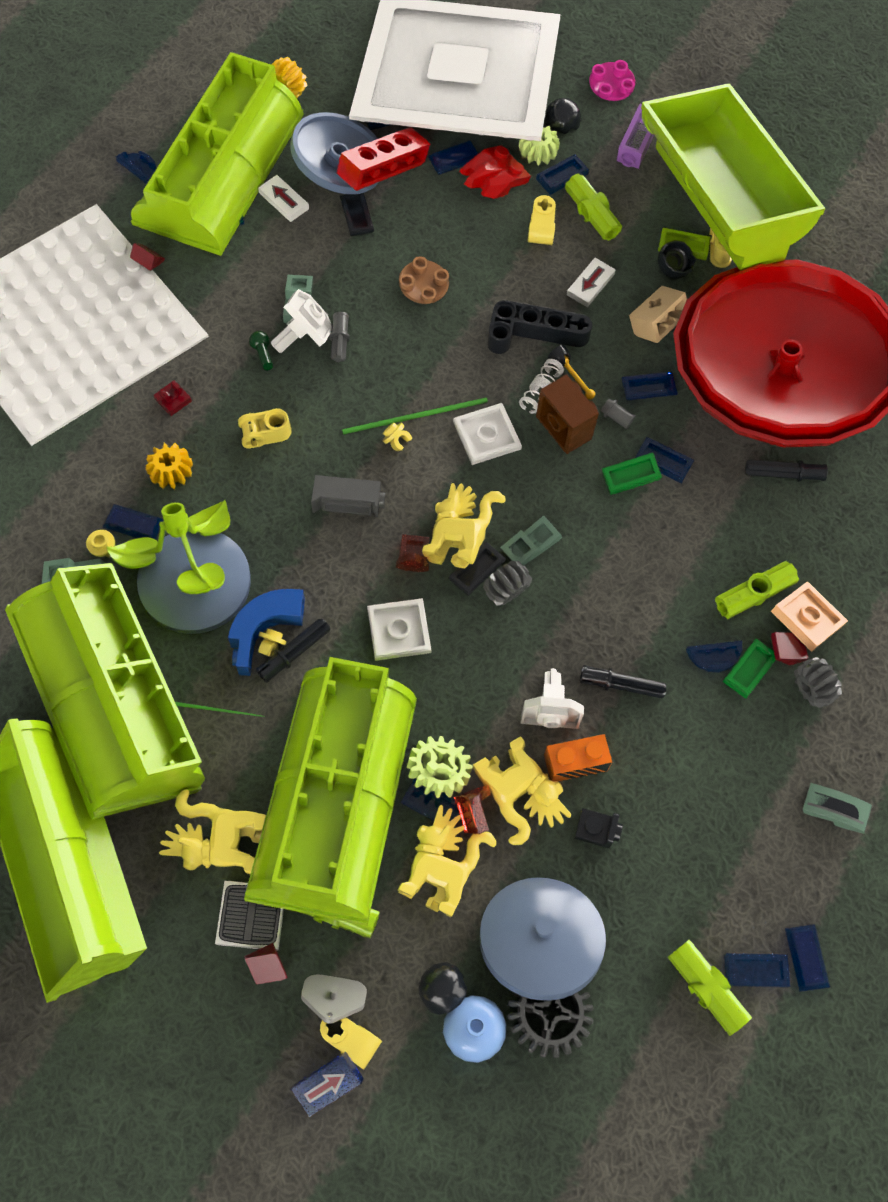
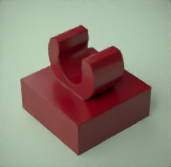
M175 380L154 394L155 400L170 416L192 402L191 397Z

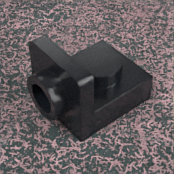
M582 808L574 839L610 848L614 841L619 842L623 824L618 823L620 814L613 813L612 816Z

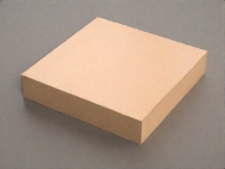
M808 581L778 603L771 611L811 652L848 622Z

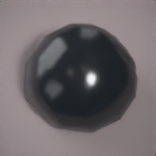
M560 98L548 105L544 119L546 125L550 126L552 131L567 134L569 130L573 128L577 130L579 128L581 113L574 101L569 98Z
M674 240L666 243L661 248L657 261L660 270L667 277L678 279L685 277L693 271L696 257L693 256L691 248L685 242Z
M448 962L434 964L424 972L419 982V996L431 1013L437 1015L449 1013L461 1004L467 994V987L463 981L464 975L457 966Z

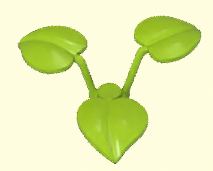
M224 500L189 518L183 504H167L161 510L164 522L159 523L160 533L158 541L150 537H143L114 547L107 546V551L115 563L125 568L137 569L148 566L156 561L155 553L162 551L165 531L172 537H181L192 570L185 571L179 575L177 579L178 588L187 594H202L210 590H216L224 584L225 574L223 569L214 563H206L197 567L186 533L187 531L192 534L198 532L202 536H212L225 531L231 521L227 503Z

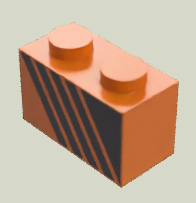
M605 734L549 745L544 753L551 781H563L606 772L612 764Z

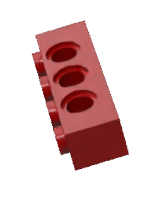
M412 127L342 152L336 174L355 191H358L422 165L426 161L431 143Z

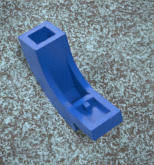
M279 589L264 593L251 600L237 614L231 625L228 640L231 648H234L232 665L236 666L239 675L251 676L254 646L259 637V632H264L267 628L276 625L302 626L305 605L303 590Z

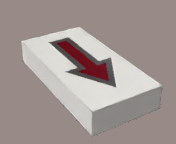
M278 175L258 187L259 193L290 222L309 210V204Z
M594 258L567 290V296L588 307L615 275L616 270L599 259Z

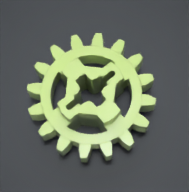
M430 736L426 744L420 740L416 748H412L407 763V768L410 769L408 777L417 779L414 785L416 788L422 785L425 787L424 794L427 795L432 790L435 791L436 798H439L442 792H445L448 797H452L454 790L460 793L464 785L467 786L473 768L472 765L468 764L471 757L470 755H462L463 746L454 747L455 740L452 739L449 743H445L443 736H440L438 742H435Z

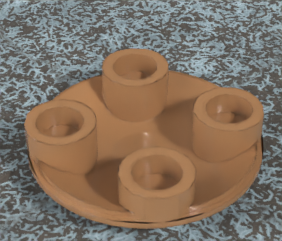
M416 257L413 262L406 265L401 271L399 286L403 294L416 303H434L446 294L449 287V273L435 262L428 261L424 257Z

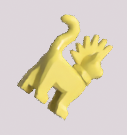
M452 483L448 498L435 505V511L438 514L437 520L435 521L431 543L423 546V555L427 557L429 562L442 565L449 548L454 547L459 548L458 552L451 558V563L455 567L465 569L469 564H473L479 547L485 539V531L492 517L491 504L494 502L504 503L505 496L499 491H491L485 494L480 502L479 517L477 519H465L463 517L474 515L472 509L476 508V505L473 501L477 496L475 493L470 494L472 491L470 486L464 490V485L461 483L456 490L455 484Z
M521 736L510 742L511 749L508 752L513 766L505 771L500 770V760L497 756L492 757L490 761L485 757L473 764L475 773L483 785L492 792L494 800L499 805L500 812L505 820L519 830L516 835L508 839L512 845H522L530 836L531 828L527 819L518 814L513 807L514 802L527 792L531 797L524 805V810L531 808L530 818L538 813V824L540 826L543 824L544 816L550 828L554 826L553 816L560 824L564 823L561 814L571 818V813L558 799L559 795L563 792L561 783L549 780L548 774L542 773L538 764L523 750L525 741Z
M188 789L182 790L176 796L175 807L180 815L188 818L208 817L211 819L210 840L208 838L203 840L201 825H197L196 830H194L192 824L188 823V831L186 832L179 824H176L175 827L179 835L168 830L165 831L166 835L173 839V841H161L160 843L170 849L162 850L159 854L182 857L183 867L187 870H195L202 864L206 868H209L211 865L216 867L240 866L244 868L245 873L251 874L255 858L238 850L240 839L247 836L251 838L252 842L259 843L266 815L250 811L223 809L214 804L203 802L191 806L187 803L190 791Z
M440 805L433 825H422L417 831L420 844L415 847L417 854L412 863L411 875L408 882L400 884L398 893L412 899L419 892L422 885L427 882L437 887V893L434 897H429L426 907L435 912L441 911L446 916L452 917L461 899L463 886L480 858L479 845L484 842L491 847H495L496 839L492 833L484 830L474 832L467 841L464 860L457 862L443 857V850H459V847L455 844L462 842L463 839L455 836L462 832L465 827L454 828L461 816L458 815L449 821L452 809H448L443 817V806Z

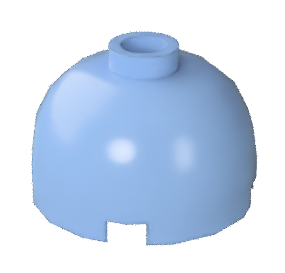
M471 995L465 997L459 1006L446 1014L443 1034L447 1046L455 1056L467 1062L479 1063L490 1059L501 1049L506 1039L507 1025L503 1012L495 1002L483 996Z

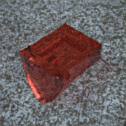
M402 534L400 556L396 561L395 568L413 572L429 571L427 557L423 555L422 549L424 545L429 544L430 537Z
M487 785L454 797L459 815L461 816L462 826L465 827V833L481 834L489 830L481 805V801L491 794L490 788Z

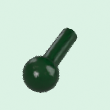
M255 331L249 338L250 346L257 350L263 369L266 371L271 370L273 364L267 349L270 343L269 336L263 331Z

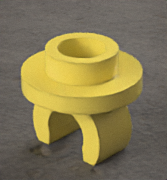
M393 422L383 432L385 435L383 442L385 444L390 442L391 447L395 451H401L404 447L399 443V437L408 442L412 439V436L407 431H401L404 428L402 422L398 425Z
M97 530L88 536L86 546L92 555L110 558L107 546L114 547L115 539L109 531Z
M267 628L266 633L259 632L258 636L264 638V640L261 642L258 652L271 657L274 655V651L278 649V644L286 645L287 641L282 639V633Z

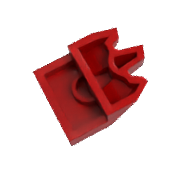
M502 145L482 150L459 171L461 174L469 176L464 185L469 188H481L482 196L493 199L507 195L510 188L524 185L531 178V175L524 169L523 165Z

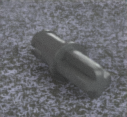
M335 312L333 314V328L329 335L332 341L331 360L337 363L345 361L347 342L350 340V335L348 334L349 315L345 312Z

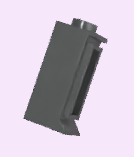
M315 475L311 500L312 512L315 513L322 508L323 511L371 516V513H375V517H378L379 508L384 509L386 492H381L380 481Z

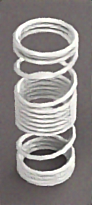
M555 359L546 360L541 368V374L534 378L529 386L530 390L526 391L524 397L519 400L522 409L525 410L527 408L522 402L524 400L527 404L531 403L534 406L533 409L535 410L529 411L531 414L537 412L538 403L534 399L525 396L528 392H531L533 396L535 395L532 392L540 395L536 390L551 384L543 375L555 381L550 375L542 374L543 369L547 373L552 371L551 368L556 369L558 372L553 375L554 377L562 375L564 368L559 361ZM548 363L555 365L559 368V370L553 366H549Z

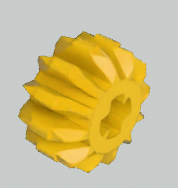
M288 57L275 60L272 65L275 66L277 80L284 84L298 98L307 86L305 81L307 77L302 73V68H299L296 61H291Z
M164 443L163 448L160 450L155 447L153 448L154 455H147L146 460L148 464L145 468L154 484L159 483L160 487L164 489L170 483L171 488L175 490V482L185 485V477H191L193 462L185 448L179 449L176 443L169 448Z

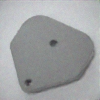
M316 974L305 979L301 999L325 1023H334L363 1010L367 989L359 981Z

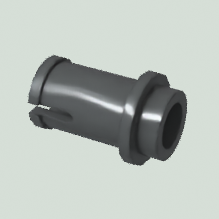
M609 398L601 409V412L604 413L603 417H610L623 426L624 429H627L634 421L636 415L617 404L618 401L616 399L613 401Z

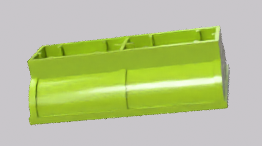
M230 52L145 186L142 199L133 207L131 211L132 225L220 256L222 255L258 194V187L264 184L291 138L296 125L304 115L296 96L277 80L274 65Z
M730 83L642 102V121L648 131L657 139L656 150L740 271L758 264H771L785 260L790 245L804 237L815 226L820 216L824 214L825 207Z
M112 563L58 568L50 582L43 583L26 591L6 606V614L91 820L175 799L185 789L190 791L189 795L195 794L202 789L201 785L205 780L203 772L199 767L202 761Z
M330 657L327 667L314 668L304 674L255 860L244 897L246 902L368 926L417 701L414 693L409 688L388 678L389 668Z
M18 718L8 720L0 734V845L46 1003L57 1000L60 995L90 984L104 975L128 968L147 947L105 818L100 817L91 820L54 728L49 723L41 720L18 721Z

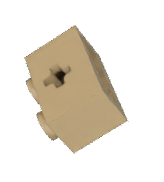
M661 286L629 315L634 334L637 337L655 343L662 340L677 326L687 300L686 293Z

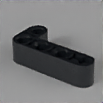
M502 300L496 303L493 309L488 333V348L495 354L507 352L510 348L512 335L573 347H583L589 342L592 321L583 314Z

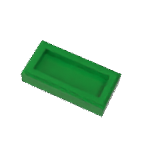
M653 452L602 468V474L610 495L652 483L662 478Z
M755 639L723 682L747 699L775 662L774 651L758 639Z

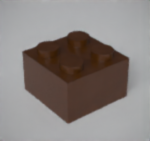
M566 374L540 390L536 417L562 450L569 454L592 440L599 412L594 402L589 401L584 396L579 384L572 381Z

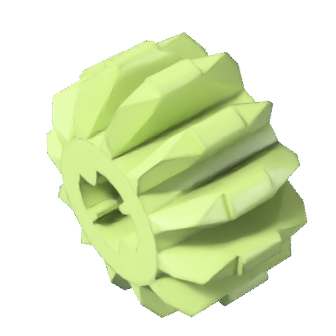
M550 126L543 127L541 141L520 139L519 151H521L522 158H527L529 164L536 161L538 166L541 161L548 165L550 159L555 160L560 145L557 131H551Z

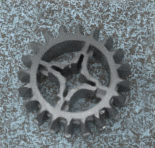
M512 992L515 997L519 998V1001L510 1000L508 1007L517 1009V1013H510L507 1018L511 1021L518 1020L519 1024L514 1025L511 1028V1032L517 1033L522 1030L524 1035L518 1039L520 1045L527 1039L531 1041L528 1052L533 1053L538 1045L541 1046L540 1057L545 1058L548 1048H551L553 1058H558L560 1054L559 1047H562L563 1052L569 1055L572 1053L569 1042L579 1048L582 1046V1042L577 1035L579 1034L585 1038L589 1036L590 1032L582 1027L583 1024L592 1025L594 1021L592 1018L584 1016V1013L594 1010L593 1005L583 1006L582 1001L590 997L589 992H585L582 995H579L577 992L569 996L574 1004L576 1013L565 1009L561 1005L560 999L553 1000L552 1005L556 1007L555 1010H558L560 1016H555L550 1023L545 1018L547 1015H543L541 1009L549 1007L552 1000H546L543 1003L526 1002V997ZM525 1012L538 1017L541 1021V1037L529 1027ZM556 1023H575L571 1032L566 1037L551 1040Z

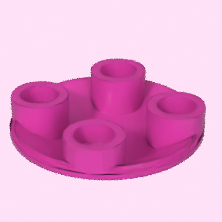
M617 60L616 62L594 65L590 74L589 84L592 91L600 98L609 101H619L627 98L633 92L635 77L628 68L627 62Z

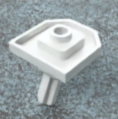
M298 289L284 306L293 318L287 323L288 326L271 341L272 346L279 353H282L298 337L301 339L307 333L320 347L326 342L333 328L327 313L311 295Z
M552 668L551 671H547L544 674L542 696L524 701L521 724L539 725L547 728L578 729L584 714V706L572 699L564 698V685H561V673Z

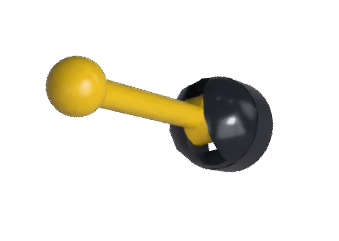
M565 345L556 347L548 355V359L559 361L585 391V397L589 400L593 399L595 391L586 386L569 364L571 359L569 350Z

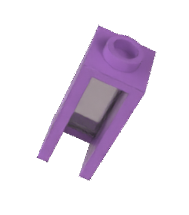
M639 104L623 137L617 156V161L621 162L624 166L638 169L654 137L642 121V104Z

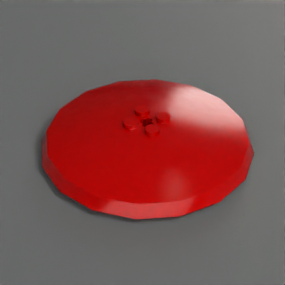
M783 260L771 264H758L742 271L736 267L714 275L686 300L673 333L678 371L703 410L737 434L779 447L828 446L875 427L888 413V305L879 294L846 273L802 260Z

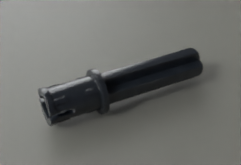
M747 460L745 464V474L748 476L797 479L798 482H801L802 479L825 481L828 472L827 464L803 463L802 460H799L798 463Z
M318 619L281 650L276 649L273 656L255 669L257 674L264 682L268 683L284 668H290L292 661L330 631V626L324 619Z
M583 665L580 675V683L604 687L606 691L609 688L664 698L667 689L665 683L614 673L612 668L605 670Z

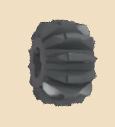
M511 561L491 574L485 580L483 588L488 598L495 605H505L530 586L532 577L520 561Z
M810 658L802 662L794 671L795 683L799 687L798 691L803 694L804 699H807L812 706H817L818 708L828 706L842 694V689L840 688L842 683L838 680V674L834 672L833 666L828 665L827 661L823 658Z

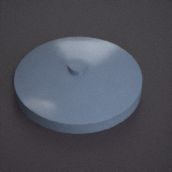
M329 112L311 114L303 118L296 125L290 143L291 154L298 168L311 181L325 189L342 194L364 193L373 189L378 184L375 183L355 191L336 174L342 152L378 139L366 126L356 120H349L347 116Z
M187 531L186 537L196 566L200 567L206 563H214L219 565L225 574L224 584L220 588L202 594H187L178 588L177 579L180 574L192 570L181 537L175 538L169 534L164 537L162 551L155 553L156 561L148 566L139 568L138 594L145 610L158 624L179 633H204L221 627L241 610L250 591L251 574L243 551L232 539L222 533L202 536L198 532L192 534Z
M549 878L520 880L498 892L485 909L480 927V948L483 959L492 975L503 986L518 995L547 1001L566 998L587 986L598 972L602 963L606 947V934L601 916L593 903L582 892L569 884Z

